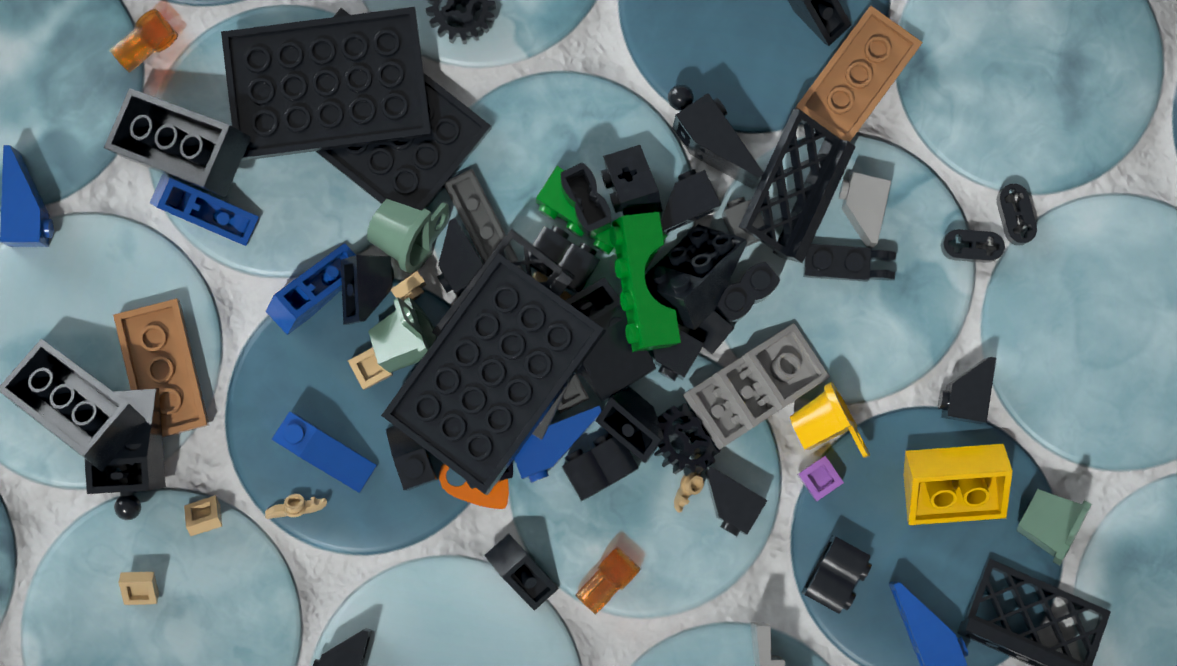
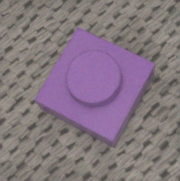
M826 456L821 457L797 474L815 501L820 500L844 483Z

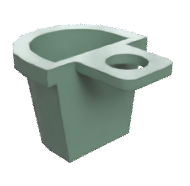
M386 199L377 209L369 223L367 239L370 243L397 260L400 269L412 274L418 271L432 255V243L449 221V205L442 202L431 215V211L426 209L421 211ZM441 216L440 221H439L438 225L436 226V222H437L438 218Z
M399 297L394 299L396 311L368 331L378 365L389 373L420 362L437 339V336L432 333L434 330L432 322L410 297L405 300Z
M1037 489L1018 525L1017 532L1053 556V563L1061 566L1092 504L1085 500L1080 504Z

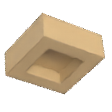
M416 271L393 287L391 291L396 298L399 297L405 300L410 297L414 301L424 293L422 288L427 284L418 271Z
M373 348L348 360L363 390L393 376L392 373L378 365Z
M216 495L184 505L186 529L190 536L222 527L221 508Z
M154 572L120 573L118 583L124 605L157 604L159 591Z

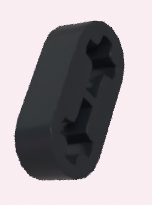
M1009 184L998 193L996 198L997 207L1007 240L1017 246L1024 245L1032 241L1036 236L1037 225L1026 189L1019 184ZM1009 191L1012 192L1013 196H1019L1020 201L1015 203L1017 212L1014 211L1012 203H1006L1005 201ZM1016 217L1019 218L1022 227L1027 226L1028 228L1024 238L1020 234H1014L1013 229L1018 226Z
M961 229L952 230L947 233L940 245L942 253L948 259L982 263L993 262L1000 258L1005 249L1004 240L997 233ZM955 237H959V243L969 244V248L964 247L958 253H954V247L949 246L948 243L953 241ZM989 239L991 240V245L996 246V250L991 252L989 256L985 249L976 248V245H982Z

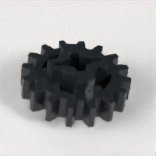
M427 0L429 4L433 5L426 8L427 16H435L429 21L431 28L439 26L438 36L441 38L446 33L449 34L450 43H454L456 37H461L462 43L467 44L468 36H472L474 40L478 41L479 30L485 33L489 32L486 21L494 22L495 20L494 14L489 12L496 9L495 1L448 0L447 4L440 11L442 0ZM461 4L463 8L466 7V12L461 13L459 10H456V5ZM482 6V13L479 19L475 22V12L480 10V7ZM454 23L457 25H461L464 28H456L450 25Z
M683 403L678 408L674 405L657 417L664 439L654 455H662L665 458L662 463L663 467L672 464L674 474L683 470L685 476H690L695 472L697 474L703 472L707 467L715 463L714 456L720 453L721 449L719 450L714 445L715 443L702 425V420L696 416L692 409H688L687 403ZM674 421H682V424L672 425ZM691 455H700L697 459H689Z

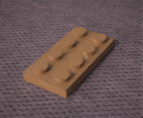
M870 5L795 109L803 111L840 140L850 142L923 42Z
M176 298L114 314L113 317L130 389L159 388L162 438L210 426L180 300Z

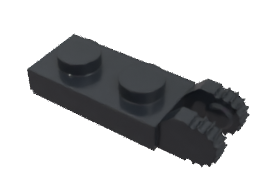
M811 244L804 258L803 277L868 282L869 279L895 280V272L890 270H870V260L890 262L896 260V252L871 250V248Z

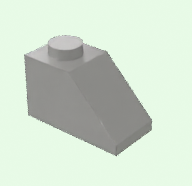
M853 172L848 181H842L839 199H843L842 210L865 246L874 248L878 244L891 181Z

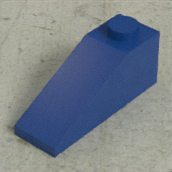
M3 145L0 242L9 247H49V238H52L54 233L53 221L49 219L50 215L20 152L10 145Z
M162 174L150 200V204L158 209L244 246L247 245L259 218L257 215L165 174Z
M345 243L275 293L265 312L287 335L290 334L342 290L340 260L355 256L356 254Z
M600 405L549 425L543 439H539L532 434L514 458L521 478L526 479L529 477L530 482L533 483L548 477L547 470L553 468L598 418L602 412Z
M290 411L272 438L279 445L358 493L362 491L377 467L375 463Z
M896 581L889 583L919 665L968 666L965 657L968 656V650L962 637L957 638L956 634L903 584Z

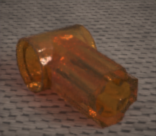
M152 9L138 19L135 29L113 46L110 52L130 73L154 52H162L170 47L177 39L178 33L157 9Z
M618 546L597 567L599 570L575 594L595 615L611 600L612 596L619 589L623 590L641 570Z

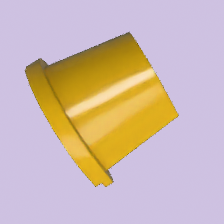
M832 382L824 385L825 391L790 416L792 426L804 450H811L850 431L864 458L870 456L850 410Z

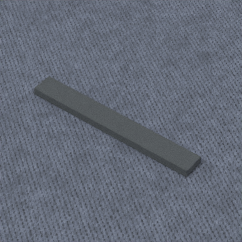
M470 169L450 179L445 184V188L485 264L506 234L473 169ZM509 243L505 248L506 259L510 262L519 261ZM577 374L571 379L557 408L560 414L589 400Z

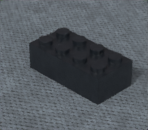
M129 88L104 148L130 161L226 198L251 137L231 125Z
M40 339L0 385L1 394L101 472L146 421L128 402L43 339Z

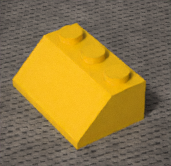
M1004 444L905 451L903 476L908 525L1006 518L1013 470Z

